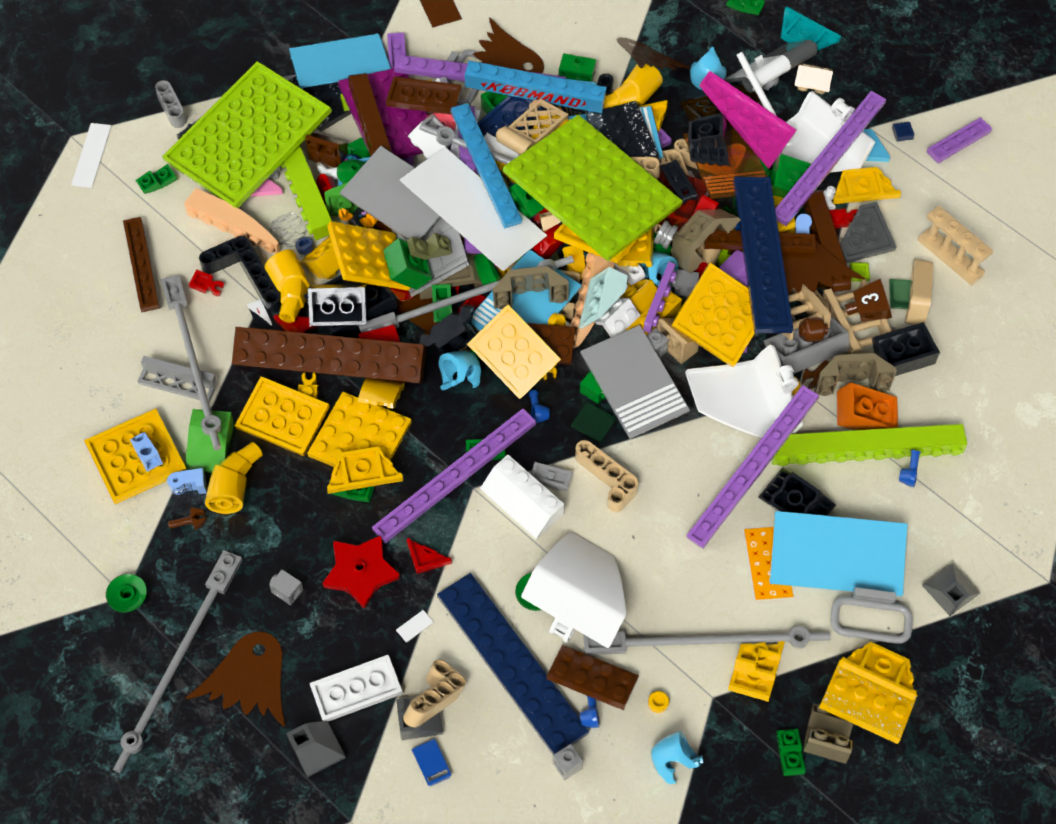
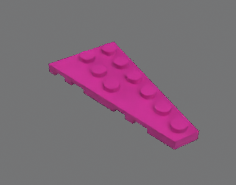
M709 71L700 83V88L769 169L797 130Z

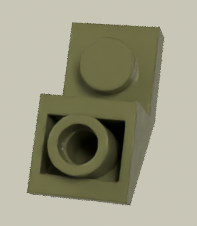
M434 233L426 241L413 236L407 240L410 255L423 260L446 256L452 253L449 238Z

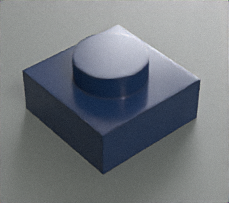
M910 122L893 124L892 130L896 142L914 139L915 135Z

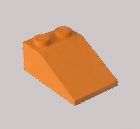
M850 382L837 391V425L851 430L898 428L897 397Z

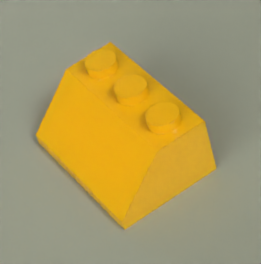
M330 236L300 261L301 265L319 279L329 280L340 269Z
M642 279L633 285L627 282V289L619 298H629L639 314H643L651 306L657 291V287L652 279Z

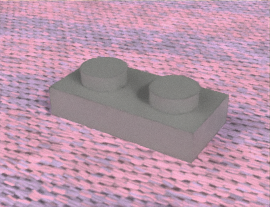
M535 462L531 475L543 486L567 492L572 478V471Z

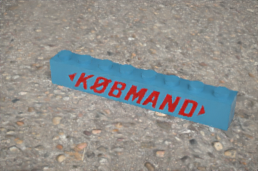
M468 61L465 72V87L529 100H539L541 98L550 104L601 114L606 99V87L480 62Z

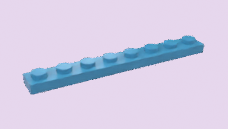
M468 103L452 107L451 114L504 229L521 224V216Z

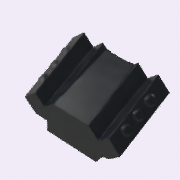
M713 115L709 118H697L689 121L688 144L691 162L731 166L732 133L731 127L727 126L724 115Z
M463 305L460 312H453L432 326L431 332L421 334L419 344L425 346L436 345L439 351L444 352V354L460 351L466 347L476 336L471 326L475 306Z
M783 468L758 496L764 503L781 512L828 516L836 506L819 489L794 472L790 473Z

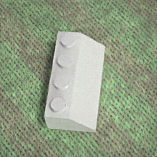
M509 455L494 466L480 488L484 494L536 540L564 515V503Z

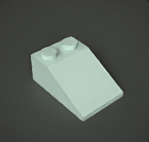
M608 267L590 279L579 328L582 329L601 318L627 289V275Z

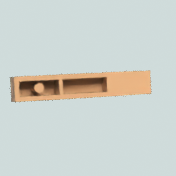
M195 188L185 201L186 212L190 217L200 219L205 224L213 225L222 232H228L235 237L244 236L251 245L264 248L269 253L276 254L280 252L278 241L262 225L241 209L234 208L226 201L198 188Z
M588 253L585 259L586 267L582 273V287L578 291L579 298L575 304V316L571 321V326L575 327L573 349L582 343L595 323L594 321L582 329L579 328L590 279L608 267L614 269L615 264L592 253Z

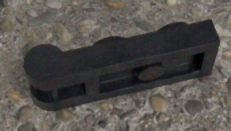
M677 159L660 166V170L674 194L683 201L682 205L686 204V201L698 199L694 187Z

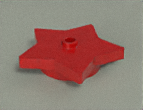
M381 536L358 546L334 541L336 564L324 580L323 587L345 591L361 607L365 608L375 591L383 585L398 580L400 576L383 559Z

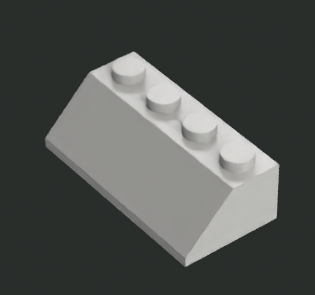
M832 316L828 334L820 342L804 341L799 336V328L794 330L793 340L789 341L782 333L764 340L765 347L769 345L775 346L782 366L791 365L793 367V374L850 350L849 332Z

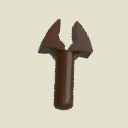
M825 360L813 372L805 369L802 384L807 379L813 378V381L808 385V389L816 388L819 374L829 361Z
M190 508L191 513L187 517L168 521V526L172 529L191 524L197 530L207 520L206 517L195 518L205 515V512L202 509Z

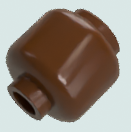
M807 317L799 323V336L806 342H820L828 334V325L824 324L823 319L820 317Z

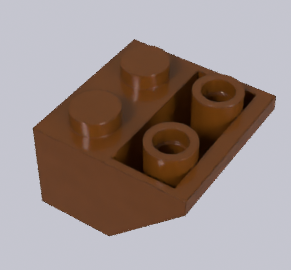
M318 133L308 134L305 137L308 157L313 162L326 164L334 168L338 167L343 162L345 156L348 155V142Z

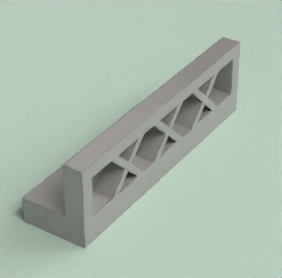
M143 356L141 361L143 370L137 381L138 384L200 400L197 387L194 386L196 383L191 368ZM200 371L204 387L209 389L207 397L210 403L218 384L216 376L212 373ZM147 373L155 374L157 377L151 381L145 380ZM170 378L175 383L167 386L163 385L162 381ZM189 383L192 388L182 390L180 385Z

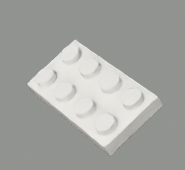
M389 655L310 683L322 721H331L403 694Z

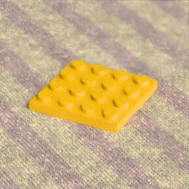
M329 222L327 227L343 280L410 290V287L395 282L389 277V270L383 250L397 240L395 233Z
M709 263L671 326L729 366L734 367L754 335L748 288L712 263Z
M342 392L307 454L308 457L335 467L338 454L341 452L378 446L383 455L391 461L412 422L408 417L378 405L358 402V397Z
M156 408L84 440L114 505L166 482L168 476L174 472L187 470ZM145 432L156 448L163 463L148 472L145 470L130 441L131 438Z

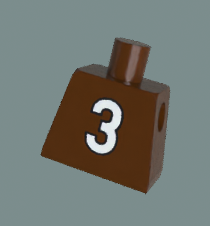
M881 279L853 292L855 302L845 305L847 315L859 312L862 322L892 318Z

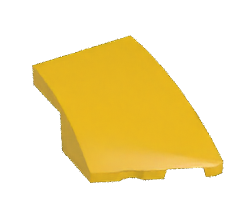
M366 378L362 385L358 402L387 406V408L393 409L396 407L397 399H400L405 382Z
M785 641L766 645L765 642L741 644L728 690L769 702Z

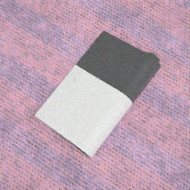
M811 40L787 43L765 56L760 55L756 57L755 62L751 63L750 67L762 87L817 54V45ZM744 69L739 70L724 80L727 83L742 81L744 88L748 92L755 91Z

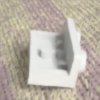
M618 298L595 323L603 325L609 336L614 337L623 333L640 314L629 298Z

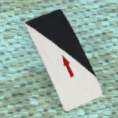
M261 300L247 304L258 329H267L273 326Z

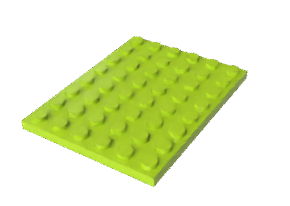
M256 62L162 158L166 163L216 197L226 201L234 208H239L306 139V135L311 134L332 110L328 105L261 63Z
M579 114L503 166V172L607 261L611 260L678 209L683 202Z

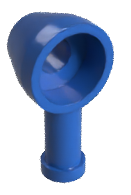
M531 390L529 392L532 404L531 417L536 423L548 420L549 408L539 404L538 391Z
M911 450L910 467L901 469L899 482L909 487H915L921 451Z
M587 696L588 709L580 713L581 724L589 728H599L600 723L596 699Z

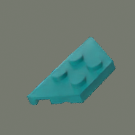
M785 7L781 39L792 43L811 40L816 43L817 51L840 41L841 36L789 7Z

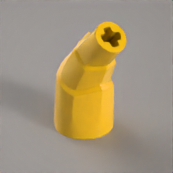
M637 64L622 86L606 96L603 109L633 101L642 106L661 86L663 82L662 75L654 66L650 67L645 64L643 68H640Z
M288 249L273 255L266 262L265 270L277 290L281 292L282 305L279 318L284 322L293 323L300 309L304 307L306 300L303 295L308 293L310 285L296 253Z
M251 442L239 451H234L219 465L214 466L205 499V506L209 510L221 514H231L242 509L246 486L245 475L252 467V464L262 457V451L257 444Z

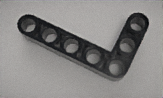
M235 237L205 250L199 255L202 271L207 274H213L239 262L266 310L269 313H278L282 305L280 294L246 237Z

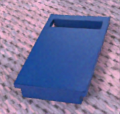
M435 739L411 749L428 786L431 787L452 776ZM447 769V774L430 782L427 778Z

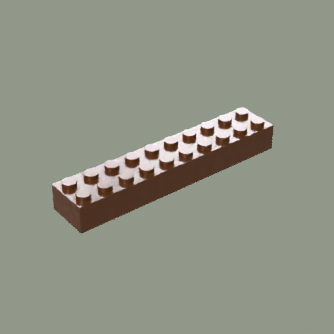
M235 326L232 365L423 384L426 346L422 344Z

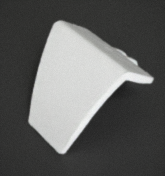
M809 92L799 112L786 122L797 131L790 139L793 145H786L780 154L812 164L853 114L855 109L845 104L842 98L837 99L831 106L815 92ZM862 132L830 172L860 169L869 156L875 141Z
M774 345L767 346L754 360L736 363L734 367L721 365L687 369L685 372L698 412L727 426L760 438L765 435L792 400V391L798 386V380L793 375V367L791 365H781ZM802 421L792 434H795L803 426Z
M573 532L565 535L537 564L521 595L526 601L555 617L549 633L563 638L565 643H568L575 630H578L606 648H609L626 617L623 586L614 556Z

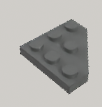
M877 202L861 205L840 244L846 263L896 250V244Z

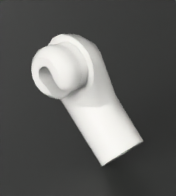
M324 164L318 166L317 171L321 174L329 175L333 180L338 179V167L328 169Z
M828 186L823 192L829 210L835 209L832 200L836 189L833 186Z

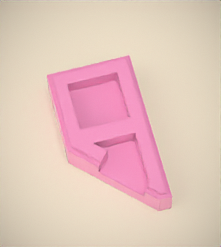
M267 178L250 197L283 194L281 187Z

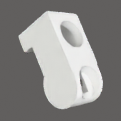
M614 264L615 270L628 276L627 282L630 285L645 278L644 270L640 265L632 267Z

